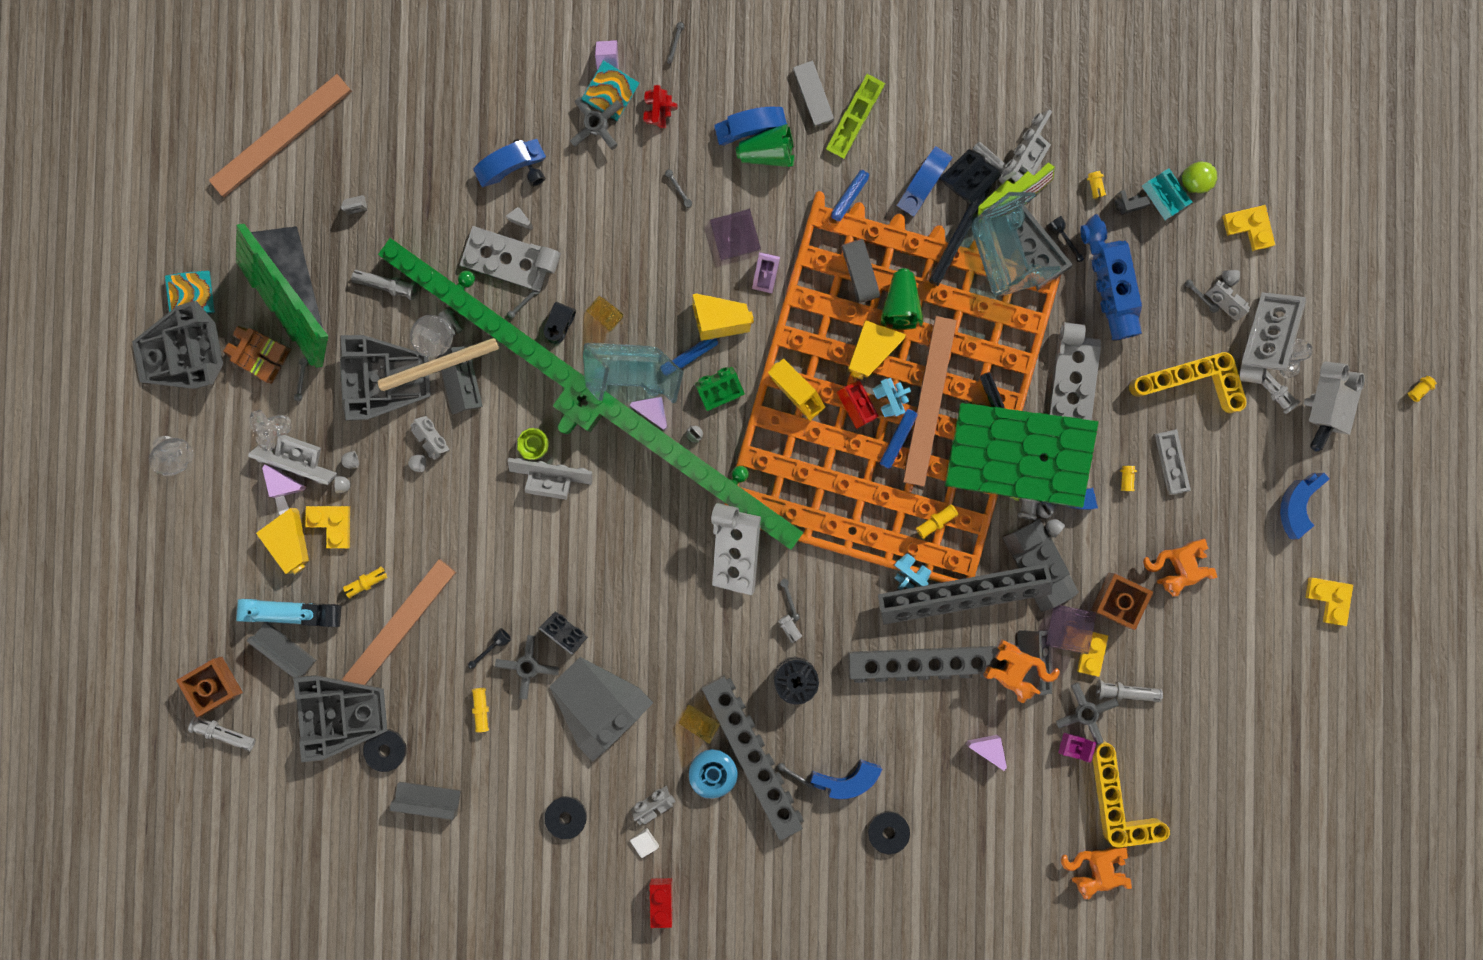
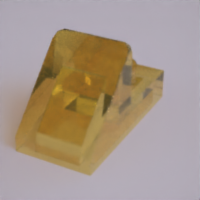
M600 295L586 310L588 314L608 331H612L624 315Z
M691 705L687 706L679 721L680 725L709 744L720 726L716 718L707 716Z

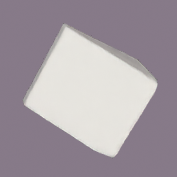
M648 828L630 840L641 858L659 848V844Z

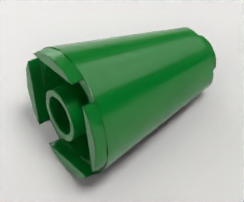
M784 124L740 141L739 146H736L737 158L741 159L742 163L793 167L794 155L790 154H792L794 144L790 127H788V124Z
M901 268L893 273L881 314V324L887 327V324L893 325L892 329L910 330L915 329L916 324L923 325V314L915 275L909 269Z

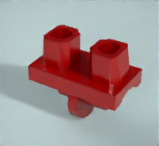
M654 85L653 90L645 91L644 93L645 103L648 105L653 104V110L645 111L643 120L647 124L666 128V117H671V111L677 110L678 104L672 102V96L667 95L668 91L661 89L660 85Z

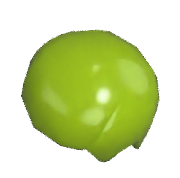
M1203 161L1189 165L1184 169L1182 175L1183 185L1190 193L1202 194L1214 188L1217 181L1215 167Z
M528 428L522 431L517 438V450L524 459L537 460L548 451V438L538 428Z

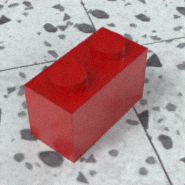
M672 878L651 879L650 928H672Z

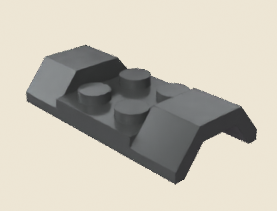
M1040 518L1002 537L1018 569L1042 564L1048 565L1052 580V594L1034 598L1041 612L1052 609L1072 599L1079 593Z

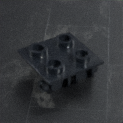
M556 611L538 628L571 655L588 638L581 629L573 626L563 615L558 614Z

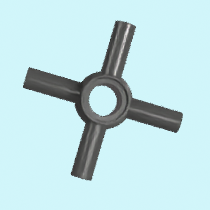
M581 97L577 98L575 104L585 115V128L575 135L570 142L576 147L587 136L593 134L601 136L611 150L615 149L618 144L607 131V119L623 107L621 103L616 100L605 111L600 113L591 111L588 105L581 100ZM596 120H600L599 124L593 127V123Z
M527 635L525 656L521 657L518 661L496 659L495 667L516 670L517 674L522 677L519 699L528 698L530 678L534 677L537 673L559 675V667L540 665L533 657L536 638L534 635ZM524 662L531 663L532 671L530 673L523 670L522 665Z
M1079 682L1072 684L1071 687L1079 705L1076 708L1075 714L1056 720L1058 728L1060 729L1079 721L1084 725H1088L1096 745L1103 743L1104 740L1096 721L1099 718V713L1119 706L1116 698L1095 705L1086 701ZM1089 708L1093 711V715L1090 718H1084L1081 712Z

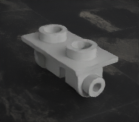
M1217 280L1213 287L1205 294L1230 317L1238 321L1249 312V303L1238 294L1233 297L1231 295L1233 290L1224 281Z
M427 416L415 419V422L410 425L411 431L419 442H422L424 439L427 440L422 447L430 458L432 457L435 460L441 456V453L450 450L444 438L439 435L434 428L433 422Z
M667 786L656 790L651 796L637 802L631 808L635 821L637 820L639 825H645L657 817L654 811L656 808L660 813H663L673 807V803L676 801L669 794Z

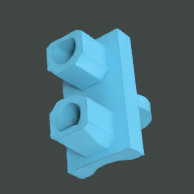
M891 378L882 380V384L876 386L873 391L877 399L887 396L890 403L881 407L884 417L904 414L905 409L902 402L903 404L909 402L906 394L911 392L910 388L903 389L901 382L894 386Z
M907 553L899 560H896L894 566L901 570L899 572L905 576L902 577L900 574H896L894 578L900 582L897 588L899 590H902L904 587L908 589L914 588V585L909 580L919 587L927 586L929 584L927 580L932 571L921 565L917 573L913 572L910 567L915 562V559Z

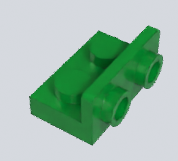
M733 367L721 368L716 374L703 376L695 383L706 411L745 395Z

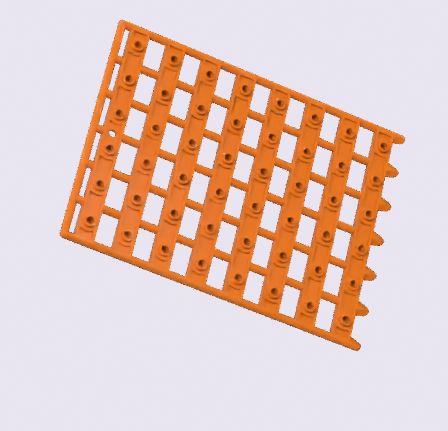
M817 191L813 199L735 466H744L775 475L776 479L771 496L745 488L742 489L791 524L805 528L804 533L798 540L799 542L898 571L901 570L894 566L896 561L892 560L893 555L904 556L908 553L915 560L926 563L925 567L932 571L928 579L939 583L959 579L933 572L934 566L967 575L966 578L975 577L998 495L986 493L989 494V499L984 514L954 506L958 516L944 524L941 530L937 529L935 531L932 543L900 534L905 514L929 520L932 514H938L952 504L956 488L948 487L944 502L913 494L914 484L905 483L904 490H899L872 482L876 462L880 463L889 445L888 442L883 441L887 424L891 422L899 425L904 414L884 417L881 407L890 403L888 397L877 399L875 395L867 393L879 415L878 419H880L875 439L843 430L847 411L837 391L845 386L815 378L814 375L819 358L849 367L856 347L855 345L826 337L831 318L859 327H863L865 320L883 326L881 324L883 310L877 308L882 291L888 292L893 273L897 272L896 270L889 269L895 250L926 259L922 277L915 276L921 307L922 303L925 302L955 311L953 320H957L950 357L951 354H956L983 362L980 376L990 372L992 365L1024 374L1019 393L997 387L1006 409L1022 411L1061 275L1037 291L1018 249L1013 252L1009 260L986 254L984 239L977 237L969 248L960 246L950 264V267L966 271L962 289L944 284L934 286L929 282L934 262H939L948 245V242H945V230L941 225L934 227L929 236L905 230V218L902 214H896L888 225L866 219L865 207L861 202L855 203L849 213H845L841 221H836L831 217L834 209L825 207L824 193ZM814 227L846 236L844 244L853 242L854 239H863L864 242L886 248L881 266L871 264L880 297L872 299L870 306L837 297L842 279L851 281L843 251L840 255L809 246ZM802 267L834 276L830 294L798 286ZM974 274L1007 283L1002 301L969 292ZM1014 286L1046 294L1042 313L1010 304ZM794 307L823 316L818 335L786 326L790 308ZM963 314L994 322L995 326L990 341L959 333L958 329ZM923 322L922 326L916 324L915 329H892L906 334L899 356L896 358L888 355L872 374L891 378L894 386L897 383L903 382L921 388L925 366L906 361L911 342L929 347L933 325ZM887 324L886 328L892 329L893 325ZM1003 325L1035 334L1031 352L1028 353L998 344ZM779 347L811 356L806 375L799 374L816 390L823 403L840 407L834 427L802 418L803 413L797 407L795 414L792 415L762 406L767 387L781 390L768 374L775 363ZM850 372L847 385L857 381V378L851 376L852 372ZM946 373L943 388L944 395L972 402L975 405L991 407L980 378L979 381ZM902 403L905 412L907 409L917 412V407ZM938 414L934 435L953 440L957 419ZM759 427L787 435L788 438L783 455L750 446L755 428ZM796 438L828 447L823 467L791 458ZM901 447L892 465L893 467L905 470L909 448ZM836 450L869 459L863 479L831 470ZM930 455L926 476L945 481L949 460ZM784 478L816 487L811 507L779 498ZM825 490L857 499L852 519L819 510ZM865 502L897 511L892 531L859 522ZM946 526L978 535L973 555L940 545ZM850 527L856 528L854 535L849 534L848 530ZM814 530L845 539L844 546L812 537V532ZM853 542L886 551L885 556L880 557L853 549ZM915 566L910 567V569L915 573H917L920 569Z

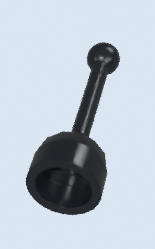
M532 165L527 166L529 168L527 179L532 187L538 186L545 181L546 178L541 170L533 168Z
M1059 216L1047 225L1049 229L1055 234H1061L1075 254L1076 261L1082 262L1084 256L1079 254L1064 232L1066 222L1063 217Z
M499 628L493 635V643L474 661H470L468 667L474 669L476 664L496 645L499 647L507 645L512 640L510 635L503 628Z

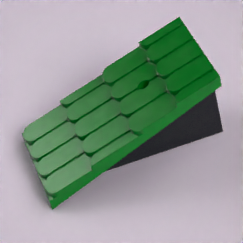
M237 224L236 263L251 287L257 289L270 312L275 313L291 341H296L309 364L315 366V368L323 367L328 335L323 330L297 226L250 232L245 224Z
M960 403L944 486L1083 508L1099 421Z

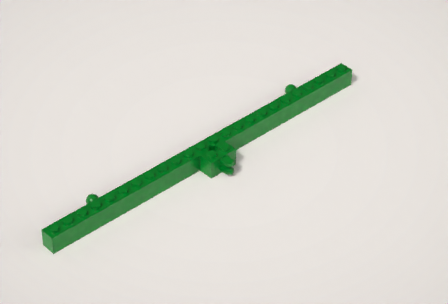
M389 238L378 253L384 260L564 387V391L553 405V407L565 414L558 425L559 431L563 434H570L577 424L591 432L602 416H604L727 505L739 508V512L760 516V528L790 550H792L804 533L738 486L739 483L745 482L749 476L748 470L744 466L735 467L732 471V479L729 480L464 291L465 288L471 287L475 282V277L470 271L461 272L458 276L459 283L456 285L391 238ZM587 397L586 401L588 402V404L586 406L582 405L581 407L580 400L582 398Z

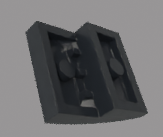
M968 149L940 177V180L958 196L972 204L1001 174L998 169L987 164L982 156Z

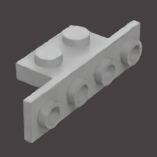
M1050 109L1042 114L1038 113L1032 119V126L1024 133L1022 137L1024 140L1014 150L1013 153L1015 155L1013 159L1004 167L1006 171L1001 177L1003 180L1017 174L1018 170L1023 174L1027 171L1033 175L1035 174L1051 146L1040 135L1052 113Z
M283 434L278 437L275 451L258 445L248 456L260 463H268L280 470H287L295 473L297 476L313 479L320 484L328 485L337 476L336 472L318 466L321 452L320 447Z
M508 458L509 472L528 475L525 486V493L567 500L571 482L592 485V471H588L585 468L575 469L568 468L565 465H550L542 461L531 462L522 458Z

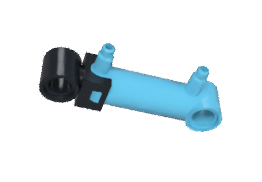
M238 599L236 621L340 627L342 605Z

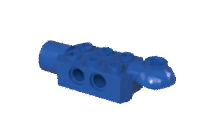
M1095 214L1088 219L1085 225H1081L1080 232L1083 243H1089L1091 254L1093 255L1092 269L1096 272L1098 278L1096 288L1099 293L1101 292V310L1108 319L1112 341L1141 335L1139 317L1142 303L1129 244L1126 241H1115L1105 244L1107 239L1106 225Z

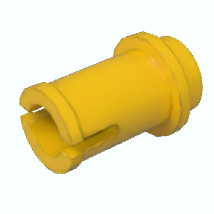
M1101 171L1089 173L1087 181H1090L1093 199L1098 198L1099 194L1100 197L1106 196L1102 180L1104 175L1101 174Z
M1428 375L1422 377L1420 382L1408 392V396L1413 401L1419 402L1430 390L1435 389L1437 383Z
M1122 466V470H1120L1122 472L1121 491H1135L1134 480L1135 472H1137L1135 466Z

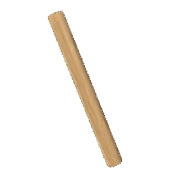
M495 338L415 366L378 380V386L381 391H386L499 349L498 342Z

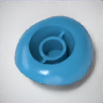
M719 750L701 752L694 758L689 769V781L693 790L698 795L710 799L728 794L735 786L738 776L734 761L727 754Z

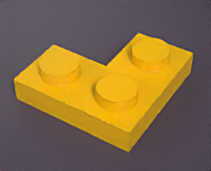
M1266 205L1222 216L1227 236L1248 232L1252 251L1275 246Z
M306 506V527H327L326 548H350V506Z
M1309 577L1305 598L1326 601L1323 622L1347 626L1353 585Z
M1065 626L1061 646L1081 651L1077 672L1100 677L1108 635Z

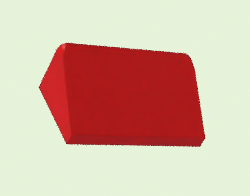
M860 380L837 391L855 428L858 429L879 417Z

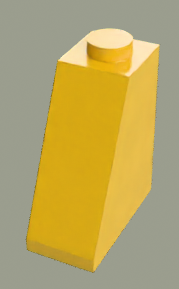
M693 294L692 307L701 341L750 332L751 324H754L752 311H748L747 304L701 294Z
M865 320L847 371L852 372L851 376L855 378H868L904 340L906 334Z
M784 358L772 366L768 372L772 380L809 421L825 408L816 390Z
M289 508L256 534L284 573H294L296 575L305 569L304 564L309 562L300 513L297 508Z

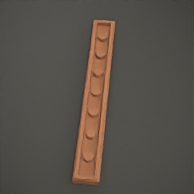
M336 74L210 178V183L225 198L352 92L351 89Z
M938 316L934 320L916 412L918 416L914 422L903 478L904 483L925 486L957 320Z
M439 559L342 680L366 685L457 572Z

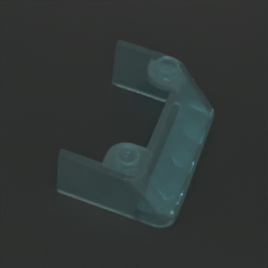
M1008 192L976 217L972 223V232L993 294L997 296L1037 286L1061 270L1060 266L1042 267L1039 264L1028 266L1017 229L1022 226L1025 219L1022 206L1036 196L1035 192Z
M584 344L585 386L598 400L603 401L604 392L607 390L608 385L641 386L649 395L658 396L659 394H664L672 403H676L683 371L660 349L638 345Z

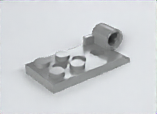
M472 226L460 266L540 292L546 273L555 274L561 253L548 247L527 244ZM486 247L491 248L492 255L488 258H483L481 251ZM504 254L512 256V261L509 264L501 263V257ZM525 260H529L532 263V267L528 271L521 270V263Z
M1262 292L1242 359L1240 381L1263 384L1267 368L1287 370L1306 304V297ZM1276 312L1285 313L1284 316L1279 318L1273 316ZM1272 329L1280 331L1277 335L1268 334ZM1266 347H1273L1275 349L1272 353L1263 352Z
M1063 322L1061 325L1060 334L1058 335L1049 415L1092 420L1101 340L1085 338V325ZM1074 352L1082 354L1083 360L1081 363L1073 361L1072 355ZM1072 372L1079 374L1080 381L1078 384L1070 381V374ZM1069 393L1076 394L1078 399L1076 404L1073 405L1067 401Z
M716 503L711 516V522L714 524L713 534H716L712 586L752 595L755 592L761 517L739 512L737 507ZM733 529L740 530L742 537L736 536ZM732 548H737L741 555H735L732 552ZM730 567H736L739 574L733 573Z

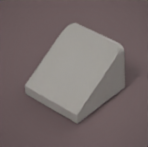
M364 195L345 199L341 205V209L348 215L368 210Z
M517 207L506 215L510 222L530 230L533 229V225L520 208Z

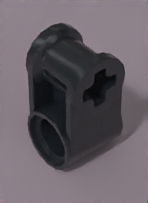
M557 301L554 303L544 327V335L550 343L560 344L563 342L574 320L576 309ZM557 330L559 334H558V335H555V334H554L553 337H552V335L550 334V332H551V331L555 332V331Z

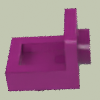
M1064 733L1058 753L1091 763L1096 742L1084 737Z

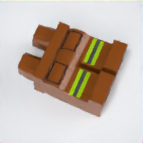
M237 326L233 336L241 340L238 347L228 343L223 353L231 358V362L249 371L261 380L272 384L281 367L263 358L262 355L277 364L283 365L292 349L254 329Z

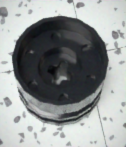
M797 656L788 657L776 667L773 677L775 690L780 698L787 703L794 705L804 704L817 693L819 686L818 674L812 663L805 658ZM799 676L802 683L801 685L797 684L795 687L791 679H796Z

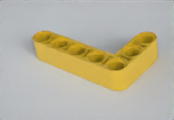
M1227 352L1133 379L1129 384L1130 393L1140 397L1212 376L1220 405L1225 412L1234 413L1241 411L1246 407L1247 403L1234 358ZM1219 358L1224 360L1225 365L1223 368L1218 365ZM1199 364H1202L1205 368L1203 374L1198 371ZM1179 369L1185 374L1183 380L1178 377ZM1159 375L1165 379L1163 386L1157 381ZM1225 378H1228L1231 382L1229 388L1224 384ZM1139 381L1145 385L1143 392L1137 388ZM1231 398H1234L1237 402L1235 408L1230 404Z
M1106 741L1096 745L1093 754V766L1104 838L1114 847L1163 842L1168 839L1170 835L1169 827L1157 818L1125 821L1115 748ZM1103 746H1107V753L1104 756H1100V749ZM1110 767V774L1107 777H1103V770ZM1113 789V795L1110 798H1106V791ZM1116 810V816L1113 819H1109V812ZM1160 825L1161 831L1158 834H1154V828ZM1140 828V834L1137 837H1133V831ZM1119 831V837L1116 840H1112V833Z

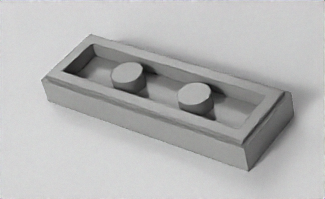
M810 61L793 67L814 128L834 121L814 62Z
M1177 429L1155 434L1168 495L1191 491Z

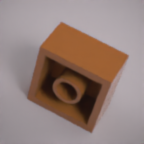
M1108 573L1091 611L1128 629L1136 630L1153 591L1115 573Z
M223 657L214 658L176 680L196 717L208 714L243 693Z

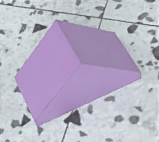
M617 40L596 42L595 58L597 70L603 60L619 70Z
M759 252L752 289L768 293L773 292L780 257Z
M662 397L635 401L629 405L664 431L668 428Z
M264 464L262 469L269 497L277 498L306 489V486L274 467Z
M998 735L967 741L966 745L1005 771L1007 766L1002 741Z

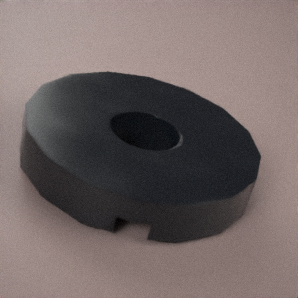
M387 729L386 732L366 740L363 747V756L366 763L372 769L379 772H389L396 769L404 761L407 754L405 741L398 732ZM381 745H387L390 748L388 756L381 754Z
M561 796L554 799L545 812V825L548 831L554 837L560 839H571L578 836L584 829L587 821V811L584 805L574 797ZM568 812L572 820L569 823L562 822L560 819L561 813Z
M884 811L875 815L870 821L867 830L869 841L873 848L887 855L896 854L903 850L910 838V829L905 818L893 811ZM887 827H892L895 830L891 838L883 836V831Z

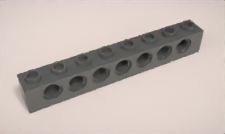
M1042 564L878 594L883 625L1051 595L1052 580L1048 565Z
M998 646L848 652L849 678L854 679L855 683L867 682L869 678H875L876 682H886L888 678L896 677V681H908L909 677H917V680H930V676H938V679H951V675H959L960 678H972V674H981V677H984L983 674L987 666L1003 670L1007 661L1002 660L998 667L992 665L993 658L1000 651L997 649ZM974 657H979L981 660L977 668L971 666V660ZM953 658H958L960 661L959 666L952 669L950 661ZM912 659L917 660V668L915 670H908V662ZM931 659H938V667L931 670L928 666ZM891 660L896 661V669L894 671H887L886 664ZM869 661H873L876 664V668L872 672L865 670V665Z
M723 675L702 686V690L781 841L802 830L801 823L804 822V819L799 810H794L792 806L794 800L790 792L784 791L782 787L784 780L779 772L775 773L772 768L775 763L770 753L765 754L762 748L765 746L760 734L755 735L752 729L755 727V724L750 715L746 717L743 711L746 707L741 697L736 698L733 692L736 687L732 679H727ZM722 694H727L730 696L731 701L729 704L723 705L719 702V697ZM737 713L741 719L738 723H731L728 719L729 715ZM747 732L750 735L749 741L741 742L738 739L739 734ZM751 751H757L760 754V758L756 761H751L748 758V754ZM761 770H766L770 773V776L762 780L758 777V773ZM771 789H776L779 791V796L772 799L767 795ZM786 808L789 814L786 817H780L777 814L778 810Z

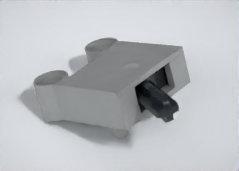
M1323 362L1316 394H1312L1310 398L1304 400L1305 406L1312 407L1309 422L1319 426L1310 444V448L1315 452L1323 450L1332 432L1348 435L1351 433L1365 376L1363 373L1350 372L1348 364Z

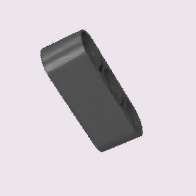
M860 239L843 244V255L858 302L862 303L879 298V288L864 240Z

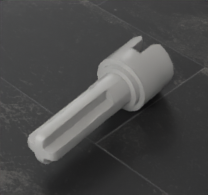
M978 142L973 147V152L982 156L987 164L999 170L1001 174L999 182L1002 184L1006 180L1014 184L1024 175L1018 170L1017 174L1003 180L1001 177L1006 171L1004 169L1006 164L981 142Z

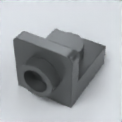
M1125 190L1118 192L1114 199L1115 207L1117 210H1120L1121 215L1144 209L1151 204L1149 196L1141 198V195H1136L1127 199Z

